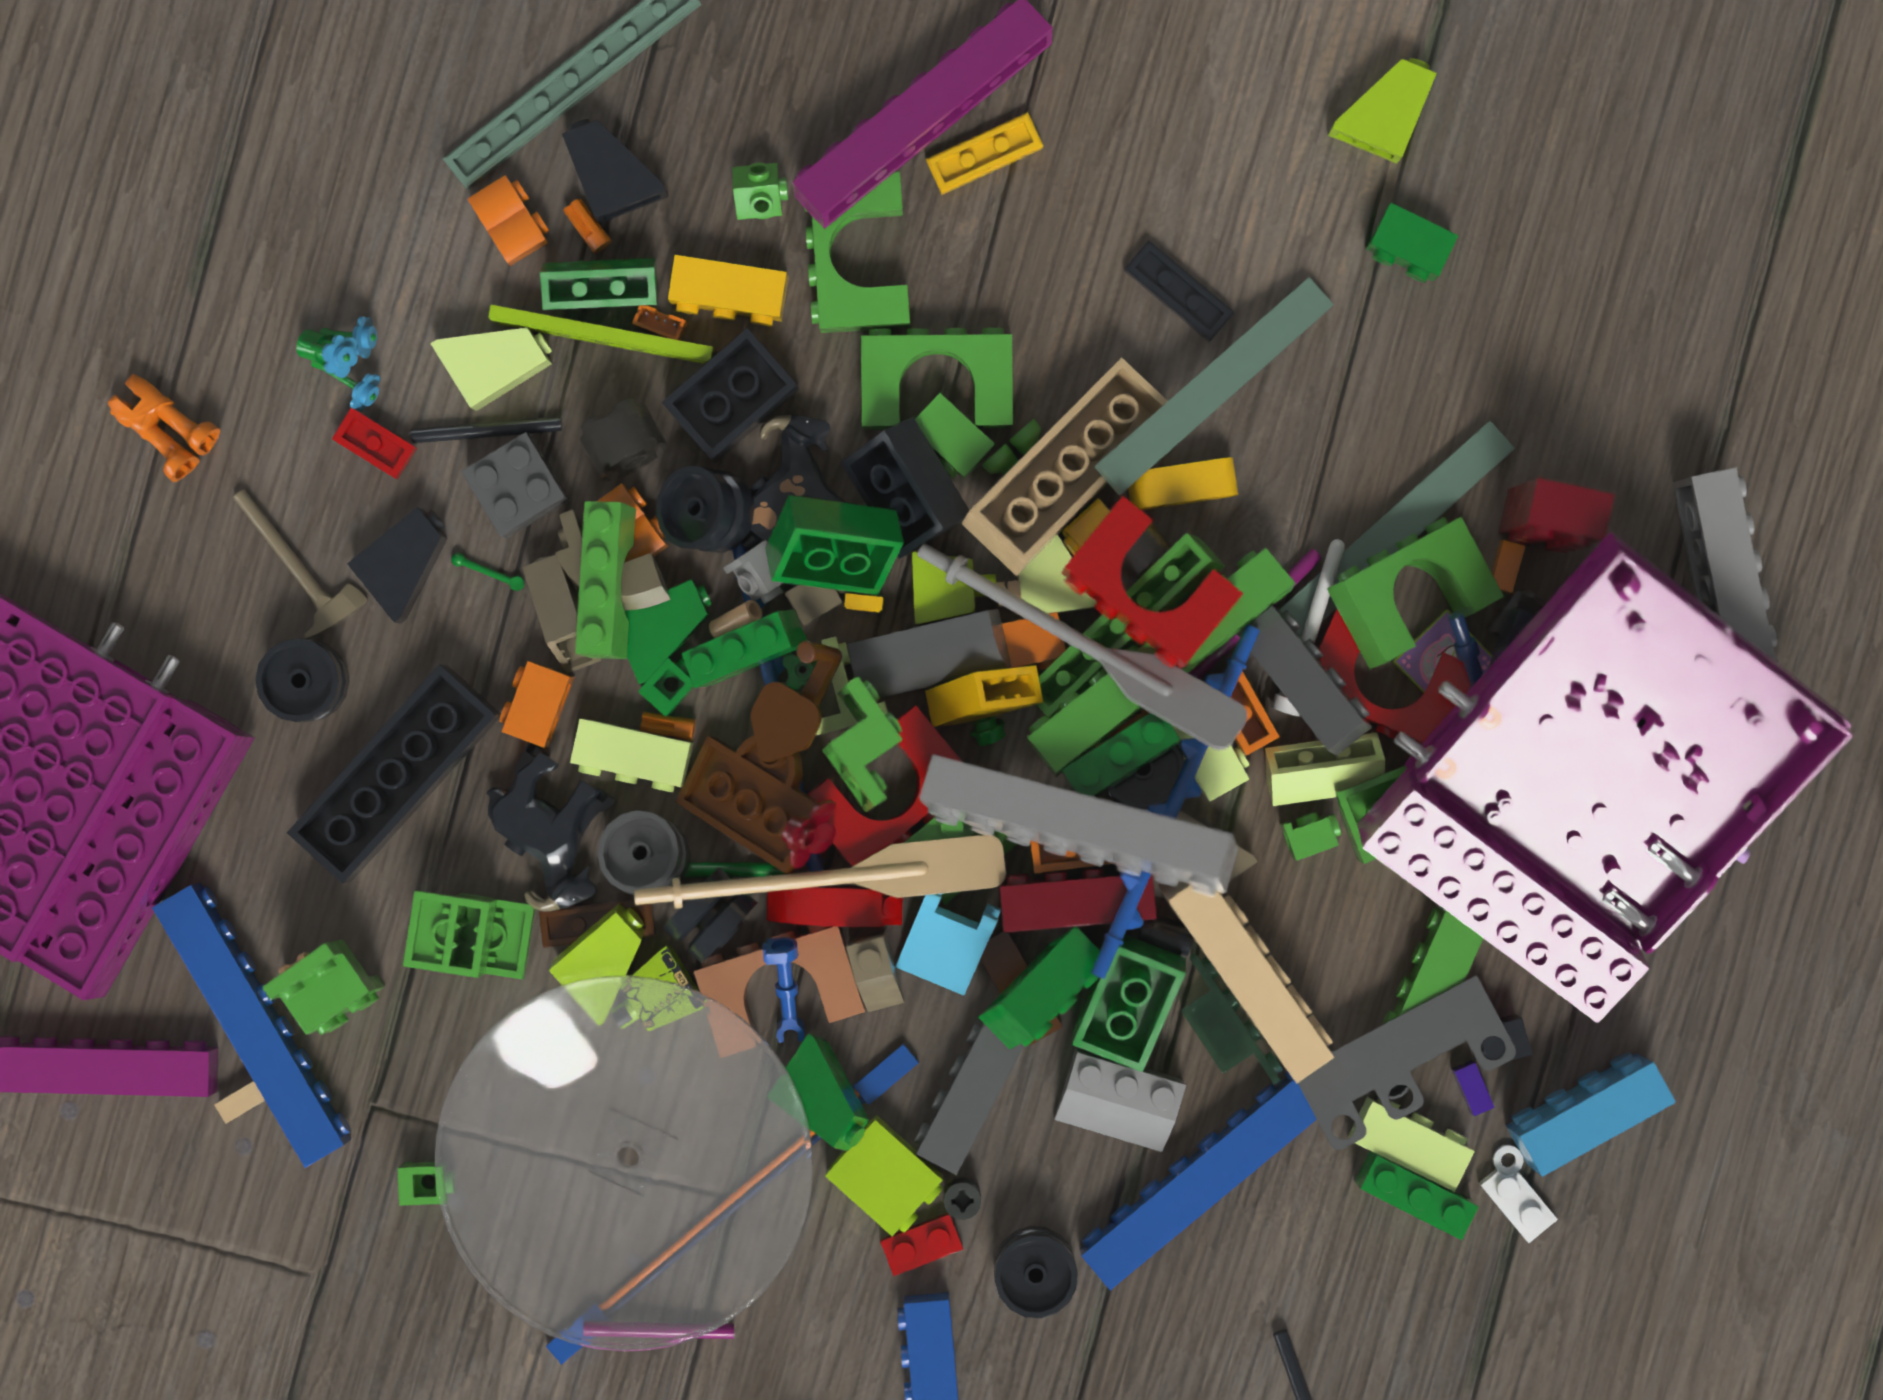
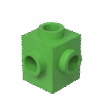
M758 162L748 166L732 167L733 194L737 220L752 218L768 219L774 216H782V200H788V186L786 177L779 178L777 163L765 164Z

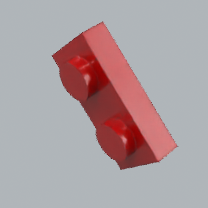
M350 408L332 437L333 441L397 480L417 450V447L353 408Z
M949 1213L912 1226L904 1233L899 1231L893 1236L889 1235L880 1239L893 1277L963 1250V1244Z

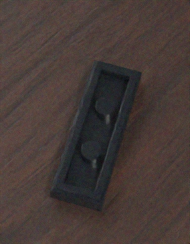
M1149 240L1124 269V272L1209 343L1235 313Z

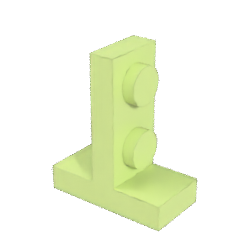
M836 636L821 640L823 645L835 647L842 652L841 663L832 679L841 713L822 718L815 736L858 724L837 694L853 679H848L845 665L851 664L846 642L839 644ZM885 701L877 703L884 714L888 713Z

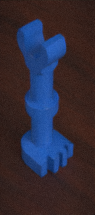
M787 937L767 938V943H763L764 963H767V965L777 964L778 982L775 984L776 996L780 998L782 1019L777 1024V1040L779 1043L784 1042V1032L792 1029L798 1033V1040L803 1041L805 1038V1024L802 1019L797 1017L795 996L798 994V984L793 980L792 961L798 957V944L796 940Z

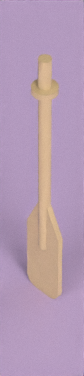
M980 835L892 844L857 865L844 869L680 885V877L672 878V886L635 889L634 896L635 905L674 901V907L677 909L682 908V900L853 883L901 898L995 888L1004 881L1006 870L1001 841L995 836Z

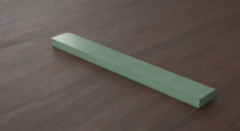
M642 0L444 157V162L463 186L469 190L700 7V1Z
M1308 277L1105 456L1094 468L1120 496L1334 304L1313 280Z
M1488 421L1344 550L1336 575L1357 565L1360 571L1369 566L1366 561L1367 558L1384 549H1387L1390 555L1398 550L1396 542L1413 533H1416L1418 536L1425 530L1424 527L1433 523L1515 449L1513 445L1491 421ZM1321 572L1278 609L1282 613L1288 610L1301 626L1297 630L1300 636L1305 626ZM1335 577L1333 585L1339 582L1337 577ZM1329 596L1322 621L1337 609L1331 596Z

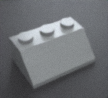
M1075 1047L1054 1120L1162 1152L1176 1122L1186 1084L1183 1079L1147 1068L1140 1072L1087 1050Z

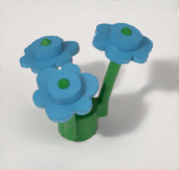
M360 316L353 332L334 331L323 327L320 332L306 329L300 334L296 345L299 357L311 360L312 367L323 370L353 389V399L350 402L351 408L362 411L366 406L373 404L378 397L379 387L377 386L380 382L378 374L371 375L368 373L362 382L359 383L347 376L350 372V367L357 363V355H361L362 358H369L371 349L376 345L377 331L370 317Z

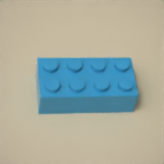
M1630 1052L1621 1054L1610 1062L1612 1067L1601 1073H1598L1597 1070L1589 1072L1577 1080L1579 1085L1566 1092L1565 1089L1557 1090L1544 1099L1546 1103L1534 1110L1532 1107H1528L1512 1116L1513 1122L1507 1124L1506 1128L1517 1148L1522 1153L1526 1164L1543 1177L1676 1103L1655 1063L1637 1053L1633 1055Z

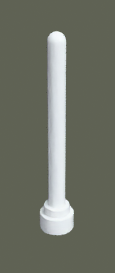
M1335 539L1330 543L1301 635L1304 642L1309 638L1314 643L1316 641L1330 596L1327 588L1334 584L1345 549V544L1340 539ZM1281 690L1279 694L1275 693L1271 708L1300 717V714Z

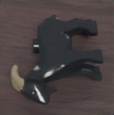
M529 742L515 767V777L511 787L508 790L494 787L487 791L486 794L490 796L488 816L495 831L507 838L504 843L507 848L520 856L527 852L541 862L547 899L540 898L533 891L526 892L524 896L526 902L533 909L546 912L572 907L593 897L597 893V886L589 879V866L585 867L577 876L571 874L587 827L599 812L609 809L617 800L600 788H593L584 780H580L575 791L561 810L548 801L537 797V781L543 774L556 770L559 763L550 758L551 755Z

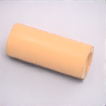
M748 600L712 620L709 624L710 632L714 638L722 636L761 619L762 610L757 602Z

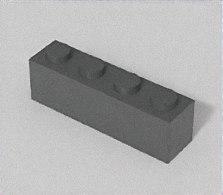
M1271 606L1249 624L1260 630L1251 653L1329 752L1337 756L1372 728L1365 719L1370 714L1367 708L1356 696L1350 700L1342 690L1347 685L1344 679L1333 667L1327 671L1319 660L1324 656L1310 638L1304 642L1297 633L1301 626L1288 610L1282 613L1274 606ZM1243 630L1237 634L1239 638L1241 637Z
M974 1023L966 1039V1042L971 1044L965 1057L958 1055L948 1074L954 1077L948 1090L946 1091L941 1088L931 1106L932 1109L936 1110L930 1124L923 1121L914 1138V1142L919 1144L916 1152L917 1155L957 1175L1024 1047L1022 1044H1019L1009 1050L984 1023Z

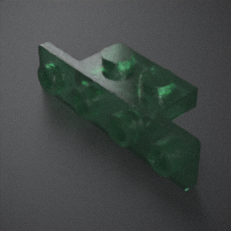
M1196 953L1190 956V960L1211 991L1182 1009L1181 1012L1221 1072L1225 1074L1254 1054L1275 1085L1283 1081L1278 1074L1284 1070L1272 1051L1267 1054L1263 1052L1257 1043L1262 1036L1250 1019L1243 1022L1238 1015L1236 1009L1241 1007L1240 1003L1229 988L1222 991L1214 979L1220 974L1209 958L1206 956L1201 959Z

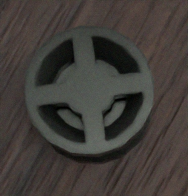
M958 1178L950 1182L944 1193L946 1211L950 1216L960 1220L970 1219L976 1215L981 1206V1193L977 1184L968 1178Z

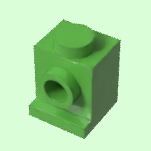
M1313 812L1295 819L1297 826L1294 827L1287 821L1280 823L1291 858L1295 861L1339 846L1336 837L1341 835V830L1334 814L1318 817L1317 812Z
M448 1161L404 1162L397 1168L399 1206L445 1204L449 1200V1193H455L456 1191L455 1170H448ZM425 1175L435 1177L436 1185L434 1187H429L424 1183Z

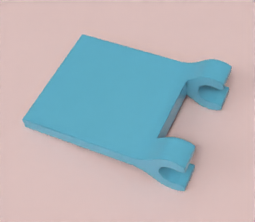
M942 893L925 895L895 967L965 995L988 940L996 926L1001 908L987 903L978 923L939 907L938 904Z

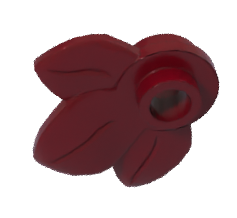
M822 801L812 809L808 816L795 815L786 824L782 833V839L787 843L788 849L791 850L789 862L794 868L804 867L811 853L820 854L824 852L834 841L836 829L829 823V820L836 808L835 801Z

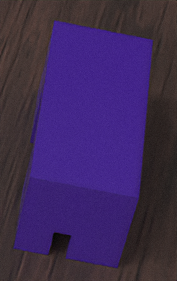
M1470 1060L1465 1062L1464 1065L1451 1069L1470 1114L1477 1116L1495 1108L1474 1061Z

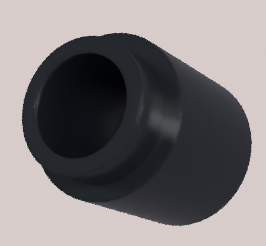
M1156 914L1157 919L1143 920L1144 922L1137 939L1177 955L1188 956L1194 937L1192 934H1189L1185 924Z

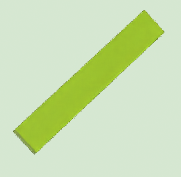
M490 305L488 318L496 325L517 329L528 328L533 332L706 364L716 355V350L712 346Z

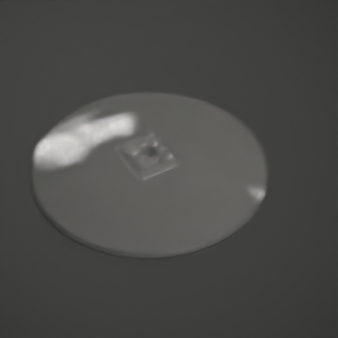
M629 975L601 976L561 985L531 998L496 1023L475 1045L455 1076L441 1111L436 1135L435 1174L440 1207L447 1229L459 1254L487 1292L507 1310L542 1332L569 1343L601 1350L646 1351L681 1344L716 1330L753 1304L771 1285L792 1253L806 1219L812 1191L813 1149L808 1119L801 1097L790 1074L764 1038L743 1018L720 1002L677 983ZM624 1147L635 1149L639 1155L638 1163L632 1166L623 1164L619 1158V1151Z

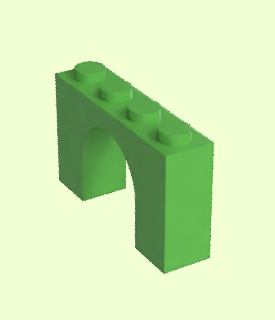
M894 172L827 228L824 229L813 216V226H806L807 249H814L815 263L808 264L810 287L817 286L818 301H811L812 324H819L821 333L910 327L907 285L859 287L844 280L837 273L831 261L833 242L838 233L849 223L864 218L903 216L900 172Z
M921 328L907 329V335H892V330L871 329L869 330V335L861 336L863 430H886L900 423V386L903 376L914 362L929 355L952 357L963 364L970 373L975 390L976 427L979 429H1005L1013 427L1012 334H1004L1003 328L982 329V334L967 335V329L964 328L944 329V335H929V329Z
M1443 517L1424 527L1428 533L1425 536L1418 538L1416 533L1409 535L1395 543L1398 548L1397 551L1389 555L1387 549H1384L1366 559L1368 567L1359 571L1357 565L1339 573L1336 575L1339 582L1327 588L1369 669L1387 663L1416 646L1396 608L1393 596L1395 579L1404 566L1416 567L1431 575L1441 588L1453 613L1462 612L1464 617L1474 614L1504 597L1462 517L1449 523Z

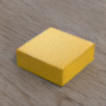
M845 594L844 607L847 610L875 613L883 611V597Z

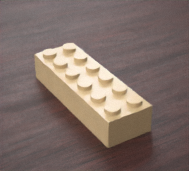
M1121 358L968 512L962 525L1018 576L1107 485L1108 482L1094 467L1168 401Z
M1178 881L1177 886L1164 883L1158 884L1168 902L1296 1083L1335 1058L1328 1049V1046L1333 1041L1313 1014L1308 1018L1306 1017L1312 1011L1293 985L1285 987L1291 981L1272 955H1269L1267 958L1264 957L1270 951L1251 925H1248L1246 928L1243 927L1248 920L1230 895L1223 898L1221 896L1223 893L1218 891L1215 892V896L1204 895L1193 891V885Z

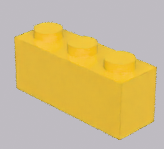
M675 255L668 301L671 305H677L676 311L681 313L698 315L699 309L714 311L713 317L719 319L735 320L736 315L751 317L750 323L772 326L773 320L782 322L789 277L787 272Z

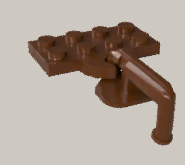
M802 641L797 647L798 657L803 663L808 664L817 660L802 693L800 694L780 682H771L764 686L750 714L754 735L743 741L738 750H735L716 737L707 736L675 801L787 874H793L796 868L791 866L789 862L791 850L788 849L787 843L782 839L783 830L793 816H808L812 809L820 803L799 790L803 776L802 758L799 752L806 750L811 745L820 727L822 715L819 705L842 660V652L839 649L820 643H811L810 641Z

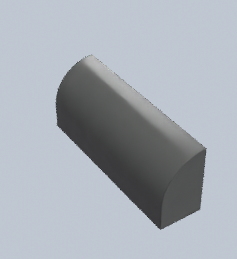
M998 609L987 610L847 644L855 678L858 676L862 683L866 680L869 681L880 699L945 684L974 672L1012 668Z

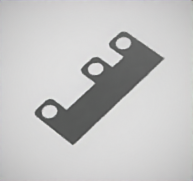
M1476 975L1331 1052L1335 1058L1298 1082L1330 1145L1336 1150H1342L1363 1139L1366 1135V1127L1352 1102L1355 1099L1375 1089L1389 1117L1396 1120L1401 1119L1421 1108L1424 1103V1098L1410 1070L1467 1041L1481 1068L1491 1071L1512 1060L1516 1055V1048ZM1489 1036H1497L1505 1043V1053L1498 1060H1489L1481 1052V1044ZM1396 1085H1406L1413 1093V1101L1405 1109H1397L1389 1101V1092ZM1340 1115H1347L1355 1122V1133L1348 1139H1339L1332 1133V1122Z

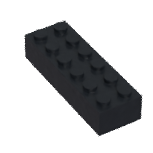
M439 664L290 828L287 834L342 884L353 881L500 719L501 713L448 665Z

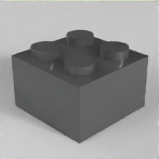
M526 432L461 471L498 534L506 539L570 501L569 496L534 438Z

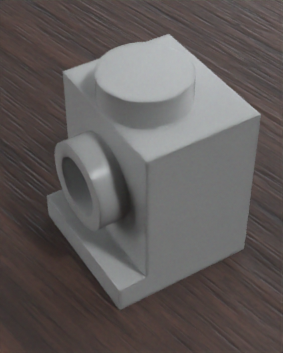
M767 540L723 568L727 574L731 571L734 572L738 578V584L744 593L748 594L754 601L760 598L764 604L783 592L780 588L783 582L771 581L765 550L768 543Z

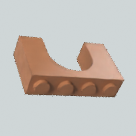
M808 925V933L795 936L792 930L772 937H787L796 940L798 944V957L792 963L803 967L815 980L829 1023L865 1012L866 1006L855 983L841 927ZM758 942L736 948L738 955L723 959L722 953L709 956L701 964V967H697L694 970L721 1057L756 1047L759 1043L746 997L747 986L751 976L756 970L767 964L764 963L763 947L759 948Z

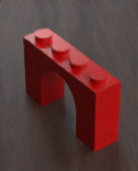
M1122 496L1066 564L1061 574L1066 577L1064 582L1070 589L1079 595H1083L1085 592L1096 601L1094 606L1102 615L1111 620L1116 617L1127 627L1124 631L1133 640L1140 644H1143L1145 641L1156 650L1154 655L1160 662L1171 669L1174 666L1182 669L1244 593L1213 569L1187 602L1175 610L1152 612L1136 605L1123 588L1121 565L1125 555L1153 520Z
M1336 609L1319 648L1324 655L1319 659L1327 671L1333 667L1347 685L1342 690L1350 700L1356 696L1370 714L1365 719L1377 724L1376 732L1394 740L1400 732H1404L1421 745L1456 706V704L1439 692L1440 686L1445 681H1448L1466 695L1471 685L1463 661H1459L1457 657L1443 652L1424 694L1416 702L1399 709L1381 708L1368 701L1358 689L1354 676V667L1360 650L1338 609Z
M916 705L896 719L902 729L898 733L902 740L896 745L908 758L916 775L914 797L903 812L886 820L866 818L851 806L829 778L824 779L807 794L818 802L825 800L836 802V808L829 820V823L836 829L835 839L832 844L851 867L891 844L904 843L913 835L909 830L920 820L926 824L935 817V815L928 813V808L919 799L933 755L962 762Z

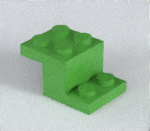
M857 676L837 694L858 724L830 742L822 751L863 810L867 812L887 798L882 792L887 788L875 770L868 772L865 766L899 743L902 738L898 733L902 729L890 712L884 714L876 702L880 698L870 682L866 680L862 683Z
M416 890L414 891L403 966L474 978L489 974L523 980L526 974L536 909H533L528 903L466 893L453 896Z
M341 939L324 943L262 988L270 1000L282 999L306 1035L317 1031L320 1035H323L328 1031H334L349 1020L346 1016L349 1011L353 1014L358 1010H364L379 999L377 992L384 988L385 985L377 974L367 975L346 942Z

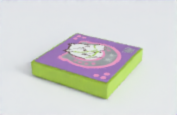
M1445 609L1413 640L1416 644L1415 647L1391 661L1422 694H1424L1441 654L1445 652L1457 657L1453 646L1456 640L1448 616L1452 613L1448 609ZM1476 639L1480 654L1477 657L1484 674L1488 669L1492 655Z

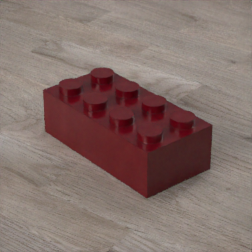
M1541 478L1533 479L1508 489L1499 533L1509 535L1508 541L1525 546H1530V543L1537 544L1541 542L1545 543V550L1567 554V551L1575 552V549L1583 550V547L1591 548L1593 543L1601 542L1606 537L1615 494Z
M1103 866L1081 868V875L1067 876L1066 870L1043 872L1044 878L1030 879L1028 873L1006 875V882H1002L999 885L1004 932L1113 923L1128 890L1120 877L1121 871L1105 873ZM1151 874L1136 907L1142 920L1157 919L1153 874Z

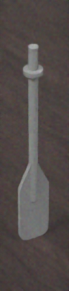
M926 543L921 546L917 556L946 572V582L954 585L960 580L1098 660L1128 700L1216 750L1230 747L1244 727L1247 712L1242 704L1180 668L1174 666L1171 669L1152 654L1106 648L966 567L968 559L964 556L959 555L954 560Z

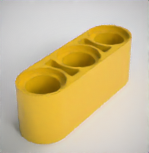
M1233 457L1149 469L1128 488L1129 500L1140 510L1237 496L1239 493Z

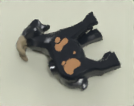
M778 415L766 420L762 425L759 436L764 440L767 439L772 431L778 428L781 430L782 466L770 479L764 475L750 489L753 495L754 517L749 533L742 543L743 547L751 549L765 540L769 541L789 495L859 505L846 502L829 487L820 467L808 449L810 446L816 445L821 450L828 451L825 439L831 431V426L825 420L803 415Z

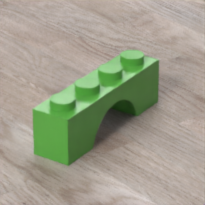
M585 501L575 654L589 658L627 659L629 621L622 604L621 580L625 558L629 550L634 546L636 508L622 502Z

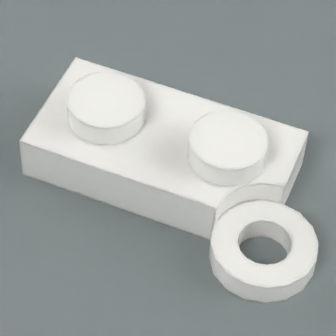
M1509 1144L1502 1145L1495 1150L1492 1157L1495 1170L1481 1180L1479 1184L1523 1238L1530 1243L1558 1219L1519 1173L1523 1165V1155L1520 1150ZM1506 1153L1513 1154L1515 1159L1514 1163L1509 1167L1503 1166L1501 1163V1158Z

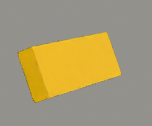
M1027 112L927 158L926 163L941 195L1043 149V144Z

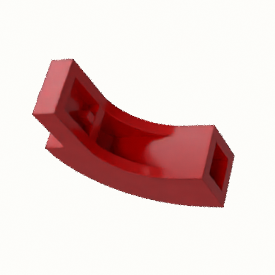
M818 886L769 891L767 896V921L837 927L902 925L903 897L896 898L865 887Z

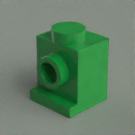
M667 658L638 692L667 717L674 712L677 706L694 689L684 660L679 658L677 662H674L671 658ZM670 677L676 678L679 682V687L674 692L668 691L665 686L667 679Z

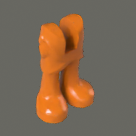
M133 373L125 381V385L141 400L133 408L130 403L114 394L107 402L110 407V413L120 424L128 428L131 427L142 439L149 441L166 459L163 466L164 474L172 482H178L192 472L200 460L191 451L184 448L159 427L160 420L162 419L201 456L210 452L217 442L221 430L209 421L200 424L193 422L173 406L175 403L169 397L164 396L151 383Z

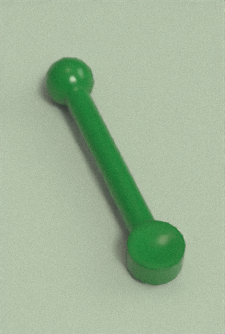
M456 552L451 556V563L455 567L465 566L509 584L514 591H521L525 587L524 579L519 576L509 577L466 559L464 554Z

